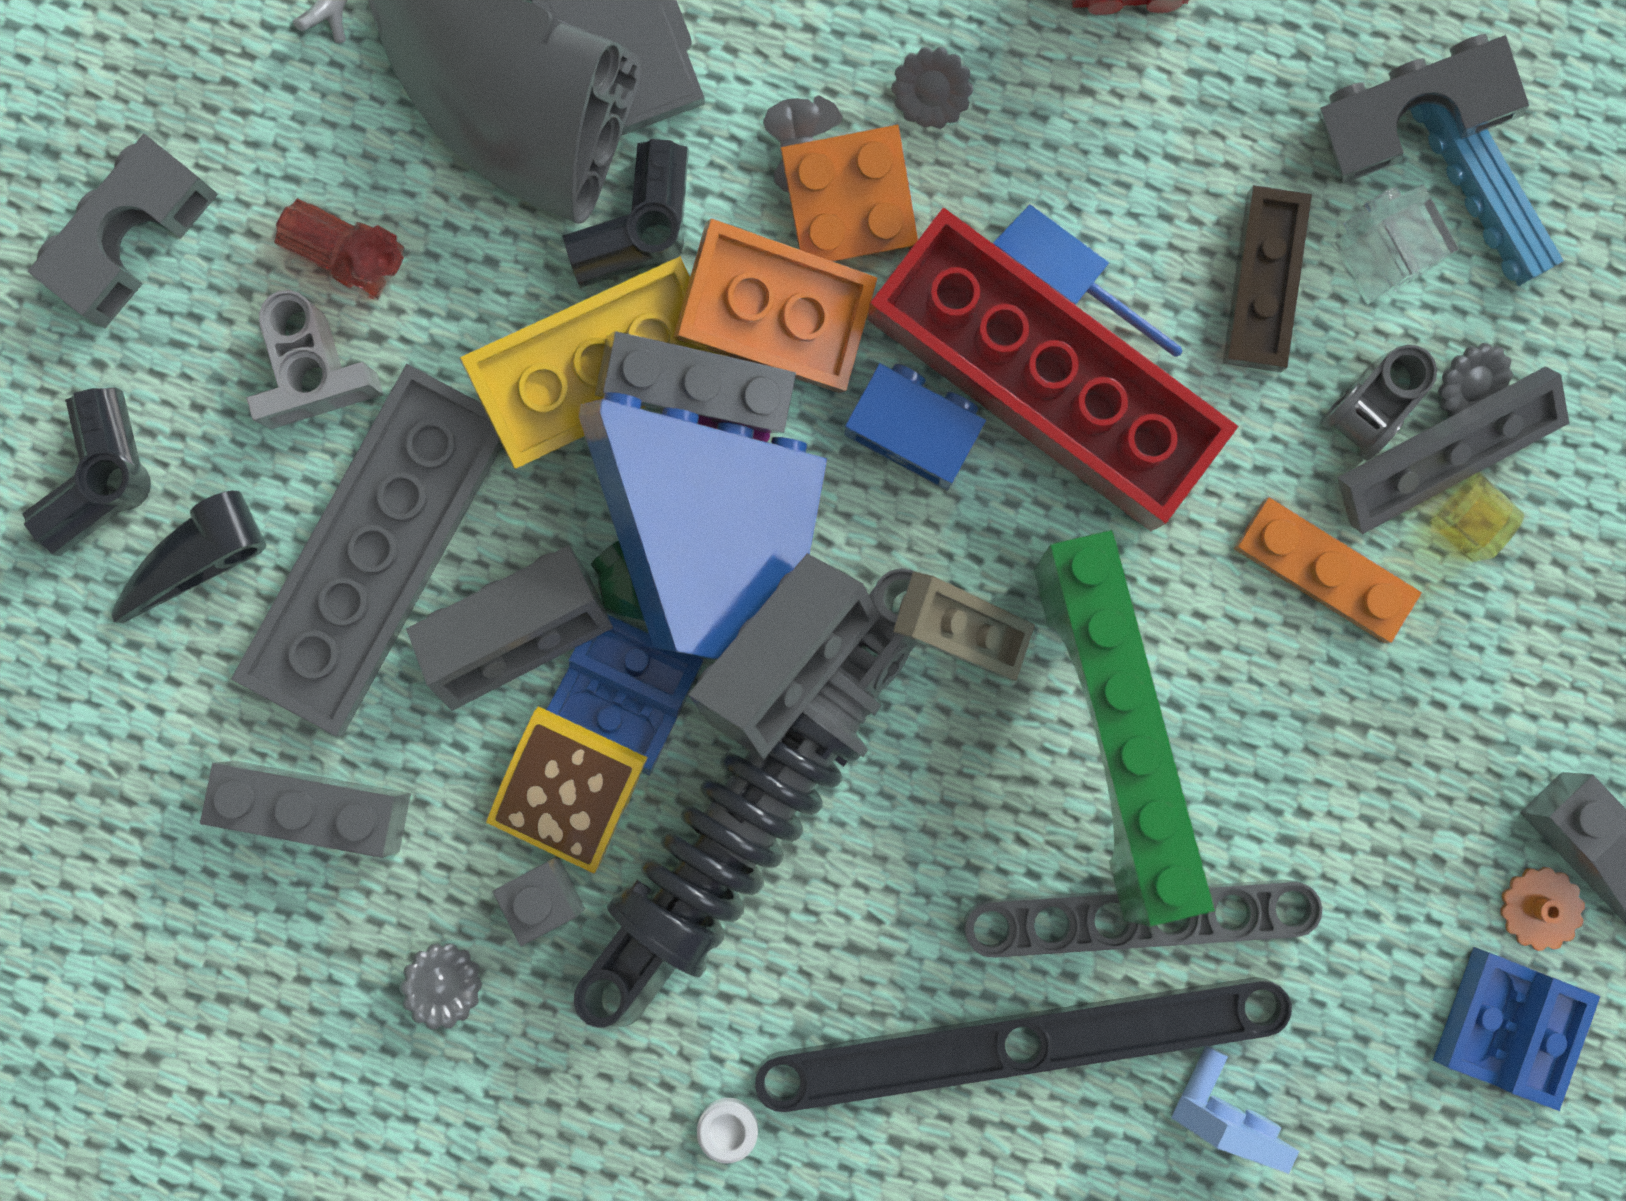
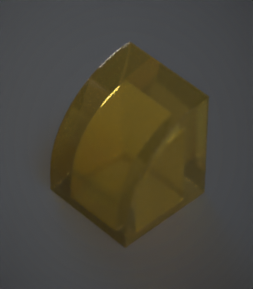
M1478 472L1472 475L1432 517L1429 523L1471 562L1494 558L1517 532L1524 520L1525 514L1483 474Z

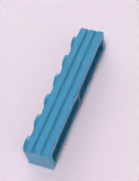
M1422 104L1410 109L1413 118L1418 123L1423 122L1430 133L1428 142L1431 149L1436 154H1442L1448 164L1446 172L1449 180L1455 186L1460 185L1467 197L1465 198V207L1468 213L1473 217H1478L1485 228L1483 237L1486 244L1492 249H1497L1503 259L1501 268L1504 275L1511 281L1515 280L1519 287L1564 261L1489 131L1485 130L1461 139L1453 116L1445 108L1435 104Z

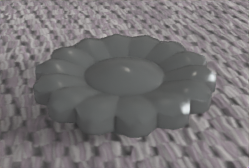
M922 47L917 54H907L904 64L899 65L895 70L896 80L892 83L891 87L892 92L896 96L895 107L904 112L906 121L916 122L922 127L933 126L934 128L942 129L946 123L957 122L960 118V113L969 108L970 101L968 97L973 92V84L969 81L971 75L969 68L961 65L959 55L948 54L946 48L938 47L935 50L929 47Z
M1481 343L1477 348L1474 346L1467 347L1463 355H1457L1453 358L1451 367L1445 370L1442 375L1443 384L1438 390V395L1442 397L1440 408L1448 412L1447 416L1451 417L1508 387L1514 376L1510 370L1512 359L1504 354L1503 348L1499 346L1492 347L1488 343Z
M431 944L426 952L418 951L415 953L413 963L406 965L404 968L405 980L400 984V992L405 996L402 1002L405 1010L412 1011L414 1022L425 1023L429 1029H437L440 1026L446 1029L452 1028L458 1020H466L470 1009L479 1002L477 993L483 985L478 977L479 965L471 961L469 951L458 950L455 944H445L443 947L439 944Z

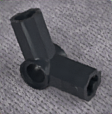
M650 139L647 142L637 143L632 210L630 214L563 235L568 258L580 288L648 266L657 267L681 255L684 247L683 219L689 149L687 146L676 144L671 140ZM660 224L671 229L668 239L660 245L652 246L641 241L644 231L652 225Z
M91 388L75 392L71 398L65 400L79 457L75 475L22 513L25 519L24 526L35 541L42 544L52 555L62 556L121 511L132 510L140 506L148 497L151 489L150 476L147 469L140 463L124 392L119 388ZM120 468L122 472L121 485L116 492L109 494L107 490L109 475L114 470Z

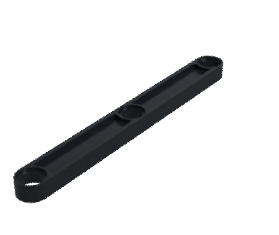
M1252 977L779 1051L768 1055L760 1063L756 1072L755 1090L759 1100L767 1108L775 1112H790L1256 1039L1280 1033L1287 1026L1291 1018L1292 1004L1288 994L1281 986L1265 978ZM1260 989L1269 990L1274 995L1276 1001V1009L1273 1016L1261 1023L1251 1021L1245 1012V1003L1248 996ZM1019 1027H1028L1034 1030L1039 1039L1036 1052L1025 1060H1017L1010 1057L1005 1049V1041L1008 1034L1013 1029ZM788 1065L795 1069L800 1077V1085L795 1093L787 1097H778L767 1089L765 1077L767 1072L773 1067Z

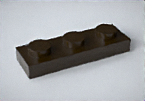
M1253 185L1247 192L1223 364L1280 373L1288 368L1312 194Z

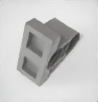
M291 290L278 291L264 301L259 312V321L278 388L246 397L253 421L269 429H274L383 395L377 372L364 362L341 367L328 320L321 310L300 293ZM298 312H305L306 321L304 327L298 333L286 336L285 326L289 318ZM321 367L323 376L321 383L311 392L304 393L301 384L303 376L307 371Z

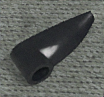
M231 490L210 496L190 510L191 518L164 538L135 570L112 609L111 615L114 622L125 623L259 555L266 549L267 545L240 491Z

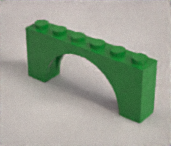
M1113 530L1050 544L1034 568V573L1047 626L1053 627L1058 632L1068 650L1094 726L1104 767L1113 820L1114 851L1111 860H1109V865L1124 921L1151 927L1214 912L1212 897Z

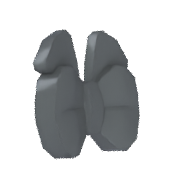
M818 95L814 97L813 103L809 99L800 98L780 101L767 110L763 125L765 131L780 142L781 148L814 141V136L825 133L840 124L843 116L835 103ZM781 159L774 172V183L782 191L788 192L783 161Z

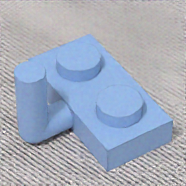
M1205 1046L1171 1118L1220 1150L1289 1174L1299 1151L1278 1138L1281 1130L1279 1125L1254 1111L1247 1109L1244 1113L1230 1103L1215 1096H1210L1228 1056L1210 1046Z

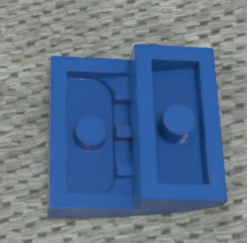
M608 615L613 628L575 647L569 658V668L546 710L648 757L642 773L650 776L697 678L704 659L653 648L648 633Z
M1473 947L1433 1061L1452 1070L1493 1084L1514 1095L1560 1111L1601 996Z

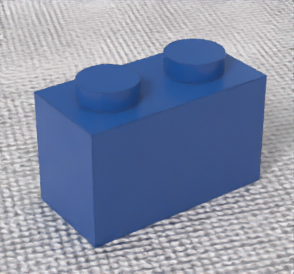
M879 363L845 425L844 436L948 491L986 420L976 415L978 407L968 399L952 392H947L945 397H942L924 387L925 378L914 370L901 364H895L890 369Z

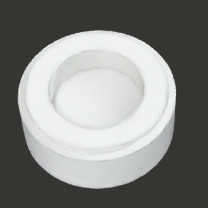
M721 1098L715 1100L704 1109L697 1126L698 1143L703 1152L714 1161L720 1163L738 1162L750 1154L757 1141L758 1122L756 1115L746 1103L739 1099Z

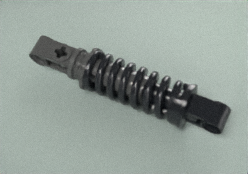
M905 568L894 569L884 574L878 580L869 596L880 617L764 760L751 751L748 752L744 759L730 752L722 756L720 765L730 778L724 785L713 779H707L700 786L702 795L711 802L704 812L692 805L685 806L681 811L680 817L682 821L699 835L692 844L674 832H667L661 838L662 847L675 856L679 862L672 871L653 858L646 859L641 865L642 873L659 886L658 890L649 898L648 894L651 892V888L637 880L633 886L625 887L619 896L614 897L607 905L609 913L621 925V928L586 975L579 981L575 989L574 1006L583 1022L597 1028L629 1026L642 1016L645 1009L676 968L693 977H701L707 969V953L721 945L724 941V930L719 920L734 922L744 914V904L737 892L755 895L764 887L763 876L756 865L766 868L779 866L783 861L784 855L776 838L793 842L803 834L801 821L795 815L796 811L813 815L818 813L823 807L821 796L814 788L816 784L826 788H834L841 783L842 774L833 761L835 760L844 767L848 761L854 762L860 756L864 757L867 753L868 748L857 735V731L860 729L859 726L866 721L867 715L872 714L875 716L882 705L876 698L895 679L906 663L910 652L918 643L893 632L898 615L892 612V605L900 593L907 591L913 574L912 570ZM862 646L868 647L878 656L873 657L871 654L862 649ZM611 982L618 987L621 996L620 1005L612 1015L606 1012L602 1004L603 991Z

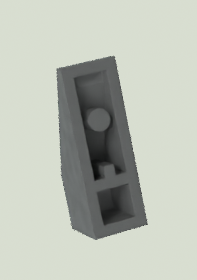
M1562 772L1520 814L1626 924V808L1593 774Z

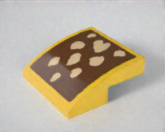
M538 706L533 712L516 748L486 823L595 874L605 856L620 817L629 804L648 757Z

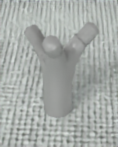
M317 0L307 11L295 18L293 24L298 30L305 31L327 20L332 30L334 42L338 44L346 41L342 25V15L347 0Z

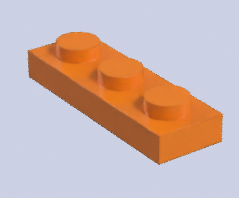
M1270 497L1263 500L1233 548L1385 644L1392 643L1422 594L1421 591Z

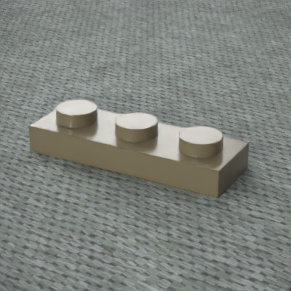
M913 571L907 592L900 604V612L893 632L995 675L1017 681L1035 624L937 577Z

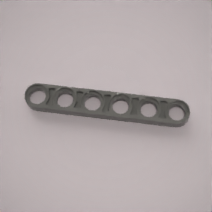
M1271 880L1208 885L1215 911L1186 918L1183 927L1172 933L1161 931L1157 925L1150 927L1127 921L1124 930L1120 934L1112 937L1101 935L1095 926V915L1099 908L1105 904H1120L1116 891L984 900L977 902L968 910L964 917L963 931L966 940L974 951L986 957L996 958L1300 937L1308 935L1317 928L1322 918L1323 907L1320 897L1314 889L1304 883L1294 880ZM1297 891L1305 899L1306 913L1295 924H1283L1277 917L1276 903L1285 892ZM1238 895L1245 902L1247 909L1246 917L1238 927L1232 929L1223 928L1216 919V906L1225 896ZM1048 907L1061 909L1066 914L1068 921L1065 933L1053 941L1043 940L1038 937L1034 928L1035 918L1038 913ZM988 911L999 912L1006 918L1008 924L1004 939L993 945L983 944L978 941L974 933V924L977 918Z

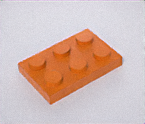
M711 218L705 223L673 338L732 358L796 372L795 379L842 393L847 391L868 315L869 304L872 300L878 277Z

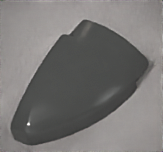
M368 0L380 40L395 75L416 109L435 134L468 166L501 190L528 204L576 224L585 222L597 203L638 90L642 73V63L639 56L617 42L554 18L546 9L523 0Z

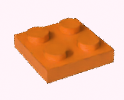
M899 124L780 148L799 250L830 261H838L914 246L918 241Z

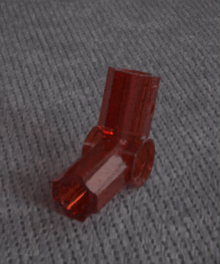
M298 198L293 204L284 208L276 223L277 231L274 243L277 246L330 272L329 275L344 286L351 289L352 285H355L370 294L368 298L375 301L379 300L388 281L396 275L404 259L402 254L405 248L397 242V235L379 225L373 228L364 223L356 222L353 226L337 218L335 215H331L323 209Z

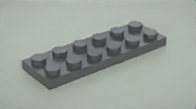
M406 363L231 680L334 736L344 735L502 448V444L480 402Z

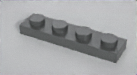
M1545 366L1337 477L1351 526L1361 534H1364L1570 424L1561 374Z

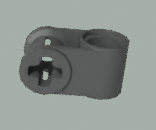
M1407 344L1393 349L1379 357L1369 366L1358 381L1339 397L1322 417L1320 423L1326 428L1334 426L1360 448L1359 456L1365 461L1372 459L1395 436L1403 425L1404 419L1434 385L1437 378L1435 359L1427 350L1417 345ZM1392 363L1404 366L1409 372L1410 386L1407 390L1400 389L1392 382L1390 376Z

